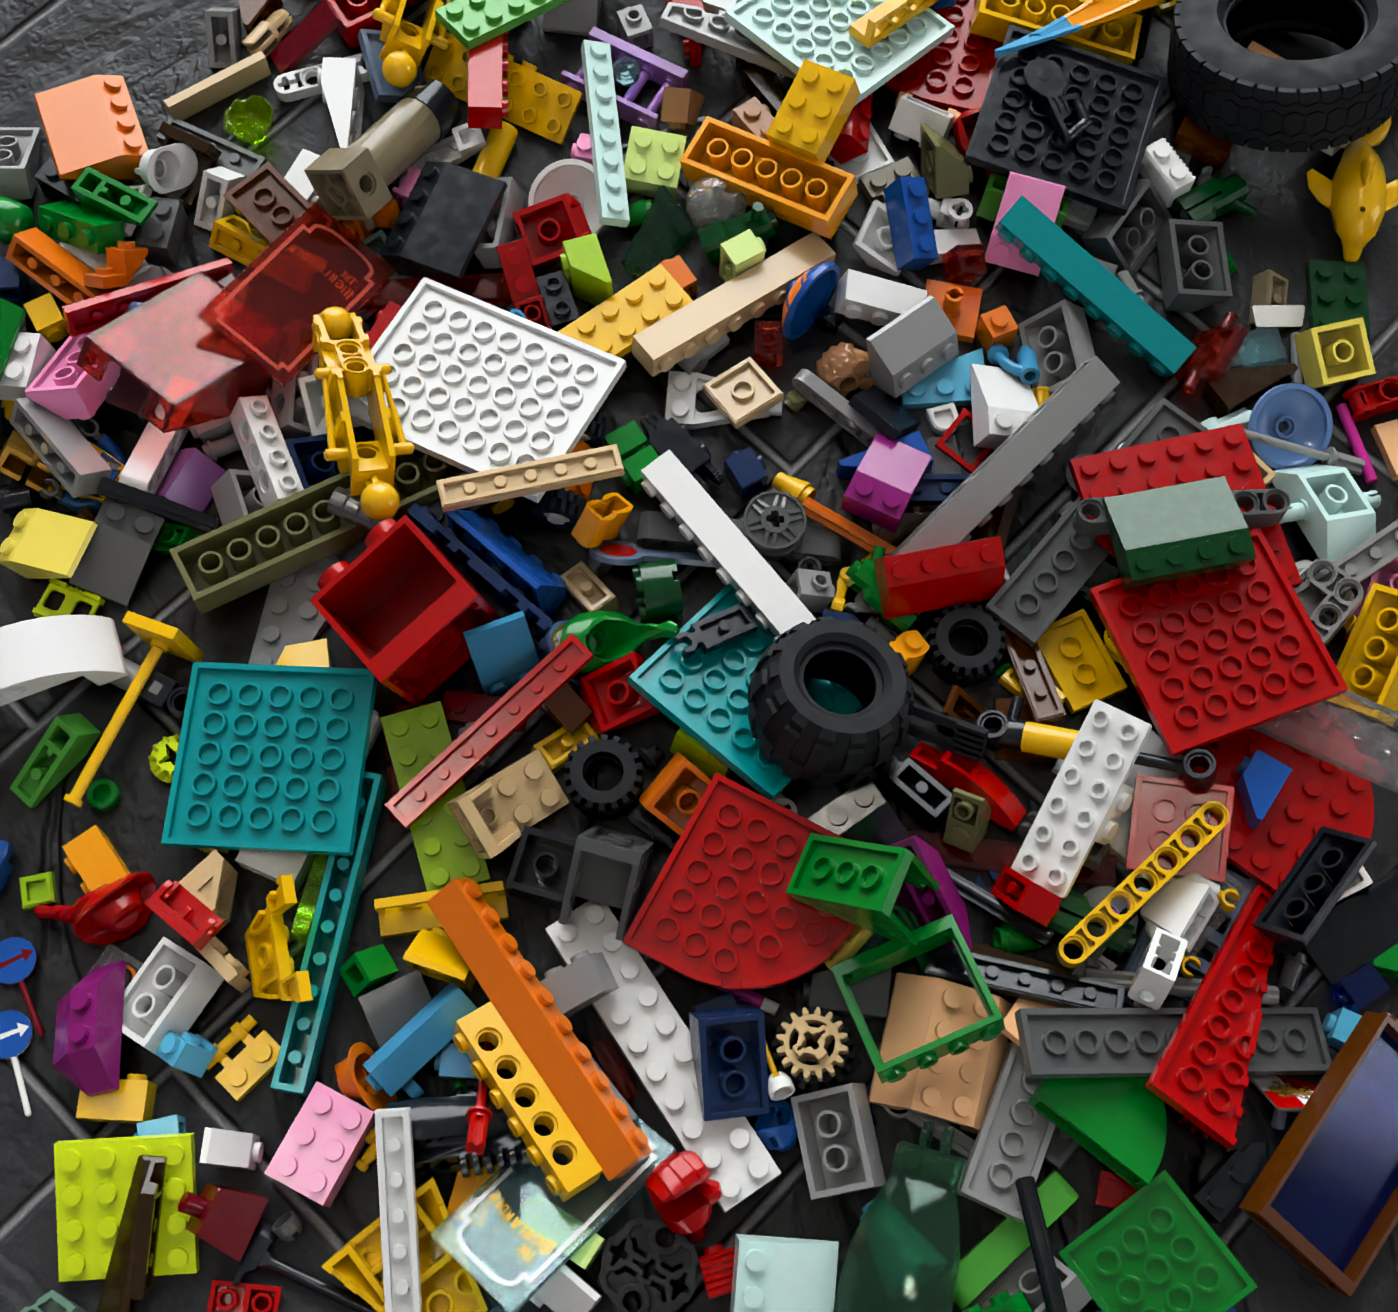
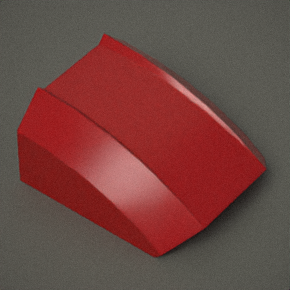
M564 193L512 213L520 239L524 238L533 271L560 261L559 254L564 253L563 241L592 234L581 204L569 193Z
M635 651L580 678V698L593 712L594 715L589 719L592 729L600 735L634 724L661 712L627 684L629 676L646 661L643 655Z

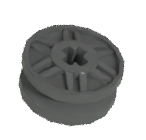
M777 490L762 492L752 498L745 508L742 534L762 557L770 559L787 557L797 550L803 540L807 522L804 507L797 498L787 492ZM772 522L776 523V527H772Z

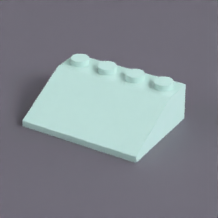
M736 1234L730 1312H834L839 1242Z

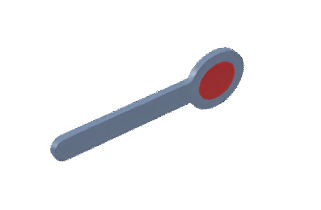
M606 540L598 547L589 548V555L593 559L612 565L626 566L640 564L644 561L654 562L675 559L676 564L716 567L711 561L706 563L699 553L644 549L637 544L625 541ZM765 559L770 566H772V562Z

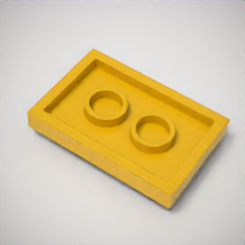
M1085 609L1054 621L1037 641L1054 684L1067 695L1065 704L1071 714L1092 706L1096 699L1103 701L1127 689V684Z

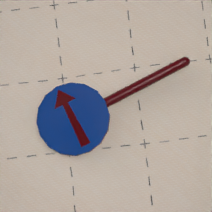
M11 937L4 939L0 942V983L8 985L18 983L38 1037H43L44 1031L24 981L30 977L36 967L38 960L37 951L32 943L24 938Z

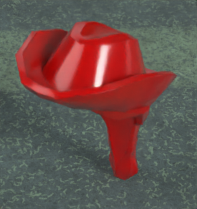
M149 872L131 873L80 897L72 906L40 905L35 907L33 911L38 918L56 919L72 925L74 936L86 944L106 946L129 939L147 924L152 910L144 902L157 891V884Z

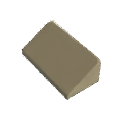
M1267 269L1253 277L1249 324L1256 326L1252 309L1253 305H1287L1289 280L1271 269ZM1264 327L1276 330L1284 329V327Z

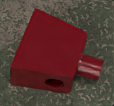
M207 1183L200 1196L188 1191L185 1192L180 1199L178 1211L190 1216L186 1230L240 1262L269 1199L250 1190Z

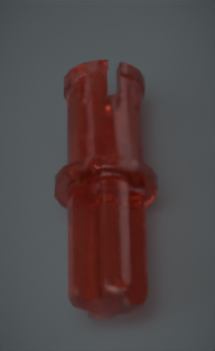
M604 1037L596 1041L592 1045V1049L605 1071V1075L626 1101L637 1095L639 1091L625 1069L627 1064L626 1062H621L609 1038Z

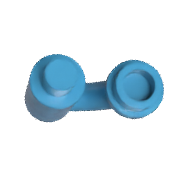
M997 343L989 348L987 352L988 361L991 364L1000 365L1008 373L1020 377L1022 383L1031 385L1040 379L1037 355L1029 345H1022L1016 355L1017 363L1009 359L1008 349L1004 345Z

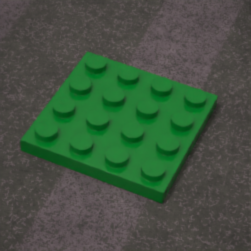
M1166 1169L1152 1179L1148 1185L1139 1189L1058 1253L1070 1270L1079 1277L1092 1299L1103 1312H1226L1258 1287Z

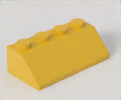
M1373 582L1336 665L1348 690L1344 694L1331 699L1394 724L1398 716V589Z

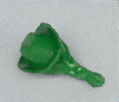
M594 610L578 614L564 625L560 643L573 633L594 655V658L578 672L587 675L633 651L638 652L640 646L648 640L662 637L673 638L680 633L678 625L671 620L661 624L635 623L634 619L619 612Z

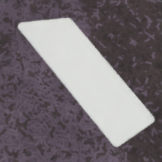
M1304 305L1252 306L1257 327H1302Z

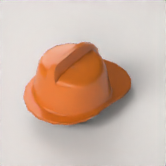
M359 1042L352 1045L347 1058L334 1066L339 1089L349 1099L358 1103H366L373 1112L376 1109H386L388 1102H398L396 1093L390 1096L384 1089L378 1093L367 1082L365 1077L369 1073L363 1064L374 1054V1051L367 1044Z

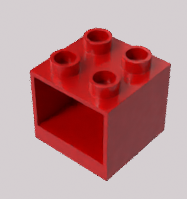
M404 515L397 522L394 519H386L377 524L365 538V545L368 548L350 564L346 561H340L329 567L317 582L320 591L309 601L381 684L418 707L471 659L463 632L498 620L501 616L448 557Z

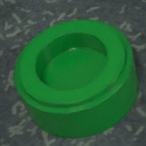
M98 779L89 786L87 800L99 811H110L119 804L121 790L110 779Z

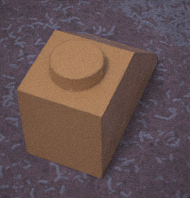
M664 86L661 121L669 124V129L685 130V126H695L705 96L688 88Z

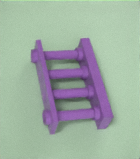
M593 26L588 34L589 40L610 43L611 58L614 63L612 66L613 76L615 69L623 63H631L639 71L637 80L631 84L623 98L616 95L618 117L637 127L659 131V115L657 112L662 106L664 86L688 88V70ZM583 65L576 75L563 70L561 73L562 84L582 92L581 100L586 102ZM647 80H651L662 86L646 109L633 103Z

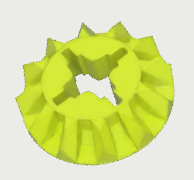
M178 734L169 737L163 736L160 742L153 745L151 755L148 756L150 770L159 780L166 783H172L175 765L170 761L166 762V760L170 758L169 749L177 754L180 738Z

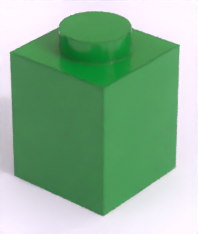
M384 944L354 953L338 969L354 997L384 986L399 971Z

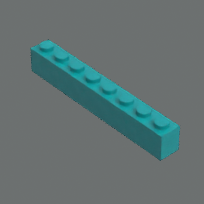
M1023 195L994 227L999 231L997 235L1007 244H1014L1020 250L1019 254L1024 260L1037 264L1042 269L1041 273L1046 279L1051 282L1056 281L1061 285L1063 293L1073 301L1078 300L1084 305V311L1095 320L1099 318L1107 325L1106 330L1117 339L1122 338L1128 344L1127 348L1139 358H1145L1150 363V369L1157 375H1164L1167 378L1175 374L1197 348Z

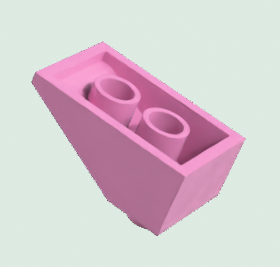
M1010 171L994 227L1022 195L1055 223L1066 186ZM993 227L984 261L1039 276L1041 268L1034 262L1029 263L1024 260L1019 254L1020 250L1014 244H1007L997 235L999 231Z

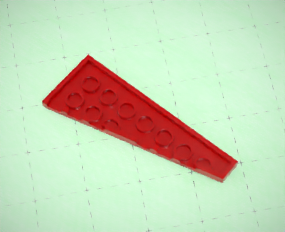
M1259 883L1249 892L1145 1085L1148 1090L1227 1149L1235 1146L1238 1139L1235 1137L1238 1119L1242 1118L1244 1108L1241 1107L1244 1089L1248 1088L1250 1077L1247 1076L1251 1056L1255 1054L1263 1014L1260 1009L1263 995L1267 993L1268 984L1266 983L1268 969L1272 966L1274 955H1272L1274 942L1256 930L1252 925L1273 895Z

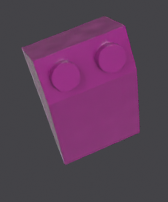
M877 433L843 496L841 509L896 533L932 456L897 440H891L881 433Z

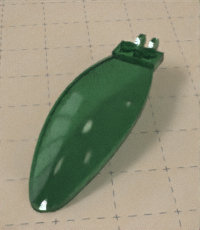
M925 1121L919 1145L900 1140L891 1170L892 1175L873 1199L851 1241L841 1270L833 1312H952L960 1258V1217L957 1195L959 1194L967 1165L966 1159L950 1155L955 1128L945 1127L939 1151L929 1149L935 1131L934 1122Z

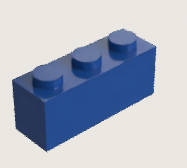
M900 176L883 190L897 270H922L938 259L925 178Z

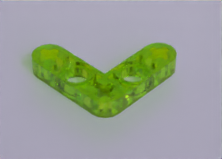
M315 854L289 935L291 940L301 943L305 942L315 912L329 855Z

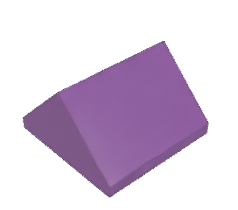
M196 448L179 449L155 495L206 513L214 500L210 487L226 471Z

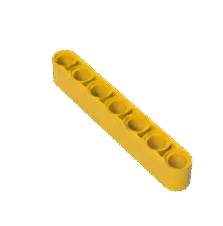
M1212 801L1207 802L1198 809L1061 940L1056 951L1060 964L1066 968H1077L1097 951L1222 831L1229 820V813L1226 807L1220 802ZM1210 812L1217 815L1219 825L1212 826L1206 823L1204 814ZM1189 834L1193 836L1197 843L1196 847L1189 848L1184 846L1181 842V835ZM1160 856L1169 857L1173 861V869L1165 870L1161 868L1157 858ZM1136 878L1148 880L1151 886L1150 891L1141 892L1137 890L1134 880ZM1113 900L1125 902L1128 909L1127 913L1116 914L1111 909V902ZM1090 922L1100 923L1104 928V935L1100 937L1092 936L1088 932L1087 924ZM1075 944L1081 950V957L1074 960L1069 959L1064 954V946Z

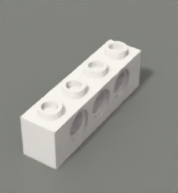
M267 395L239 397L229 419L263 507L304 490Z

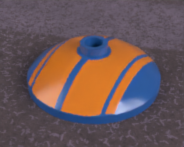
M833 262L821 263L806 271L797 281L794 280L786 290L787 297L782 311V330L785 337L790 340H796L815 324V317L820 315L819 312L822 307H827L836 290L840 277L838 265Z

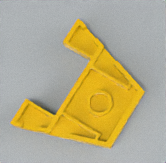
M293 874L280 875L276 880L277 885H279L277 890L270 891L266 897L267 907L265 910H258L244 934L253 996L265 999H281L282 1001L309 1002L313 1000L308 970L294 972V961L289 956L287 945L289 929L284 925L283 913L297 903Z

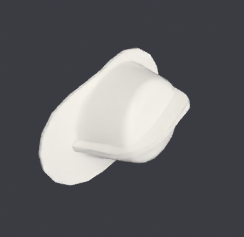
M174 143L145 152L140 159L139 167L134 169V171L141 176L144 183L150 186L153 191L158 194H166L183 189L192 183L198 171V160L190 146L184 143Z

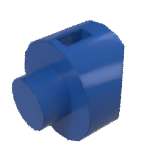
M785 1100L769 1101L770 1114L758 1115L754 1131L766 1149L778 1150L780 1152L788 1151L795 1145L798 1138L793 1109Z

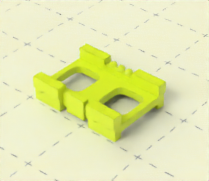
M54 578L49 580L50 583L32 612L36 618L71 615L77 603L84 602L92 606L89 615H95L99 606L104 605L105 600L101 596L86 590L83 591L77 587L74 588L72 585ZM53 591L65 595V599L58 610L44 607L48 596Z

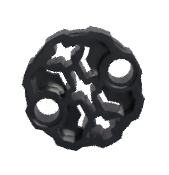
M641 1217L628 1221L614 1236L609 1237L601 1252L603 1257L601 1273L599 1275L603 1293L617 1307L618 1312H630L623 1305V1298L629 1291H637L642 1296V1307L636 1312H676L684 1303L689 1302L697 1286V1265L699 1263L695 1247L690 1244L685 1235L674 1233L675 1241L672 1246L668 1248L660 1247L656 1243L655 1237L660 1229L667 1228L663 1220ZM636 1237L638 1248L648 1253L646 1258L633 1251L631 1238ZM627 1239L625 1251L629 1254L626 1260L620 1258L612 1266L614 1254L610 1252L611 1247H619ZM636 1259L646 1264L651 1259L656 1261L655 1268L659 1273L666 1276V1279L663 1280L658 1276L652 1275L648 1279H644L642 1277L644 1271L632 1261ZM662 1262L671 1267L683 1264L684 1268L672 1273L660 1265ZM627 1266L638 1272L636 1277L627 1272L615 1275L614 1271ZM686 1272L685 1285L689 1288L687 1294L681 1292L678 1297L676 1296L675 1300H671L673 1287L669 1285L672 1279L678 1280ZM652 1281L665 1287L667 1301H662L661 1291L650 1286Z

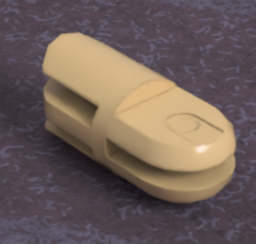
M284 9L276 10L265 21H261L241 43L247 47L250 55L262 51L267 58L292 28L293 18Z

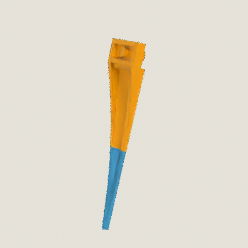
M1088 0L1050 24L995 49L994 58L1165 3L1166 0Z

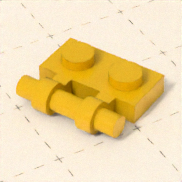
M250 1014L240 1023L238 1021L230 1027L231 1032L218 1044L214 1043L218 1050L207 1067L209 1071L217 1062L224 1067L215 1076V1079L238 1102L276 1067L281 1047L266 1030H263L256 1038L249 1033L258 1024ZM241 1040L246 1047L232 1060L227 1053Z

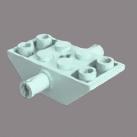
M1314 464L1274 470L1277 475L1272 481L1276 489L1285 491L1290 498V506L1279 523L1296 521L1319 559L1328 560L1333 563L1376 534V512L1374 509L1380 506L1381 496L1377 495L1378 491L1376 490L1362 492L1346 467Z

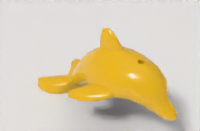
M1391 117L1371 133H1366L1365 136L1350 142L1344 148L1332 180L1314 169L1307 172L1309 190L1319 203L1330 209L1335 232L1341 239L1343 259L1347 262L1358 261L1363 248L1376 235L1385 212L1398 205V179L1386 184L1383 163L1379 155L1372 148L1380 144L1387 137L1391 126Z

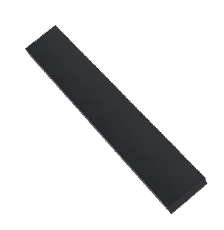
M939 946L928 951L924 976L941 978L974 988L956 949ZM971 952L990 992L1061 1008H1123L1125 989L1123 985Z

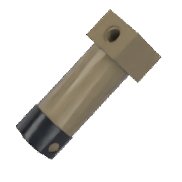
M426 78L421 80L394 107L347 148H329L304 170L330 220H361L366 230L369 231L376 227L372 217L393 198L388 186L434 144L439 143L461 121L462 111L459 102L446 85L435 79Z

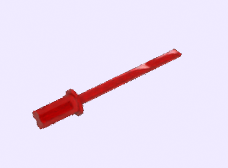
M487 1041L483 1042V1050L492 1051L493 1044ZM484 1080L478 1082L476 1106L469 1108L466 1112V1120L469 1123L466 1152L469 1154L475 1152L477 1155H482L484 1153L488 1125L493 1120L492 1111L486 1107L488 1086Z

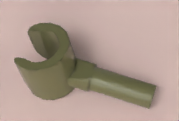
M792 389L787 393L786 397L788 399L784 403L791 410L799 411L809 400L796 389Z

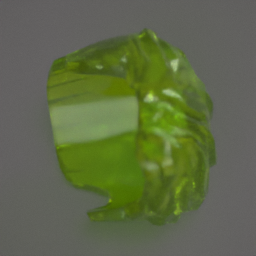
M252 95L245 100L237 98L225 110L224 129L228 134L236 136L246 143L258 144L266 138L270 131L274 116L272 106L262 96Z

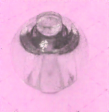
M704 176L691 186L685 202L686 210L691 221L701 229L717 221L726 222L744 214L747 207L745 195L742 192L725 189L731 186V184L721 178Z

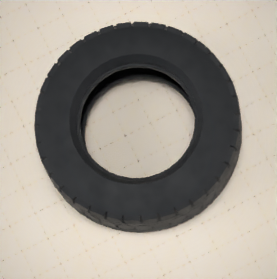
M1177 0L1172 18L1167 62L1168 83L1173 99H1175L1180 110L1206 132L1210 131V134L1222 140L1228 137V142L1243 147L1248 143L1247 148L1264 151L1265 147H1268L1270 152L1284 153L1286 149H1289V153L1307 152L1308 148L1310 151L1328 149L1329 145L1333 148L1347 144L1348 140L1350 142L1365 136L1366 133H1371L1380 127L1381 124H1384L1398 108V0ZM1269 32H1299L1329 40L1346 51L1314 60H1284L1255 53L1236 42L1250 36Z

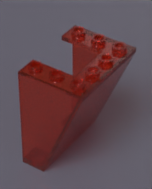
M204 271L193 274L87 335L76 363L97 381H101L109 361H114L149 388L151 393L142 416L163 433L230 416L239 397L261 396L265 394L275 370L214 321L218 316L212 311L232 292ZM234 296L219 311L224 316L221 322L274 365H277L288 335L237 296ZM157 403L161 404L164 408L165 417L163 420L159 419L155 414V405Z

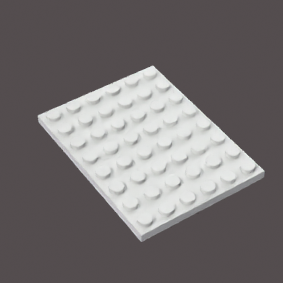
M423 277L371 349L376 364L389 363L391 365L392 372L386 377L406 442H412L414 449L468 473H476L571 453L627 367L626 360L426 277ZM384 392V399H385L386 408H389V405H388V402H387V399H386V395H385V392ZM366 395L358 398L347 396L351 421L373 430L368 414L369 406ZM545 492L523 497L539 503Z

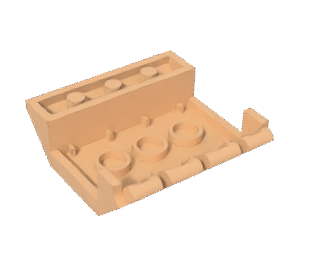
M896 973L879 1048L883 1062L885 1063L987 1018L988 1015L975 989L941 978ZM991 994L1004 1018L1013 1005L1002 997ZM1001 1033L993 1040L986 1042L982 1040L969 1045V1049L958 1055H951L950 1053L943 1056L932 1067L926 1069L916 1068L907 1072L905 1078L894 1083H889L888 1081L881 1083L875 1069L868 1101L897 1111L910 1110L961 1125L960 1129L978 1134L1010 1046L1008 1037Z

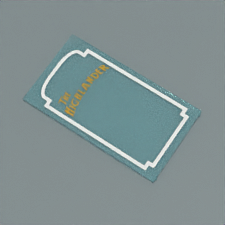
M636 1117L633 1123L646 1134L648 1145L653 1152L624 1176L608 1181L602 1172L596 1182L563 1203L559 1195L554 1196L545 1183L546 1175L540 1166L525 1168L523 1160L519 1161V1169L512 1170L511 1163L509 1162L507 1163V1171L500 1172L498 1169L430 1235L434 1242H437L505 1309V1312H517L644 1185L650 1172L660 1162L677 1151L673 1145L669 1144L640 1118ZM562 1153L553 1155V1159L557 1164H569V1159L566 1155Z

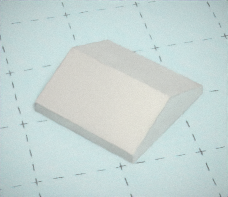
M875 199L852 246L868 266L898 276L901 270H897L887 209L884 204Z

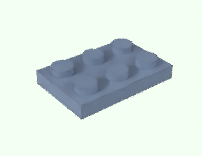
M360 28L357 37L375 101L398 103L408 91L425 79L421 64L417 69V77L410 86L404 88L393 87L386 82L382 73L384 60L379 59L385 42L379 40L381 30Z

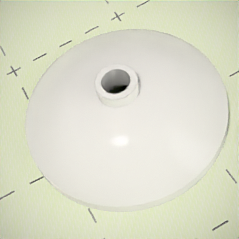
M563 159L544 168L531 186L528 207L564 193H569L581 204L592 234H597L604 225L599 224L593 165L578 159Z

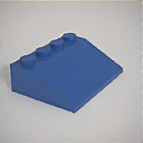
M459 509L446 512L450 529L459 537V541L467 548H471L488 566L492 563L498 567L505 575L503 579L511 586L516 585L527 596L526 599L533 605L541 608L548 617L567 598L565 581L557 573L553 572L550 574L543 568L544 564L537 556L526 554L522 550V545L513 536L509 535L506 537L492 518L487 517L485 519L478 512Z

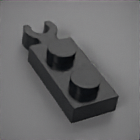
M741 602L691 624L689 632L678 633L673 643L675 646L680 643H686L689 646L683 650V658L692 657L698 648H701L705 655L755 633L758 629V624L744 603Z

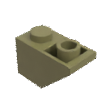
M955 787L952 793L943 842L973 853L987 834L992 809L985 798Z

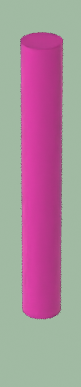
M1341 403L1335 407L1355 457L1365 461L1362 474L1366 484H1373L1378 481V478L1346 403Z

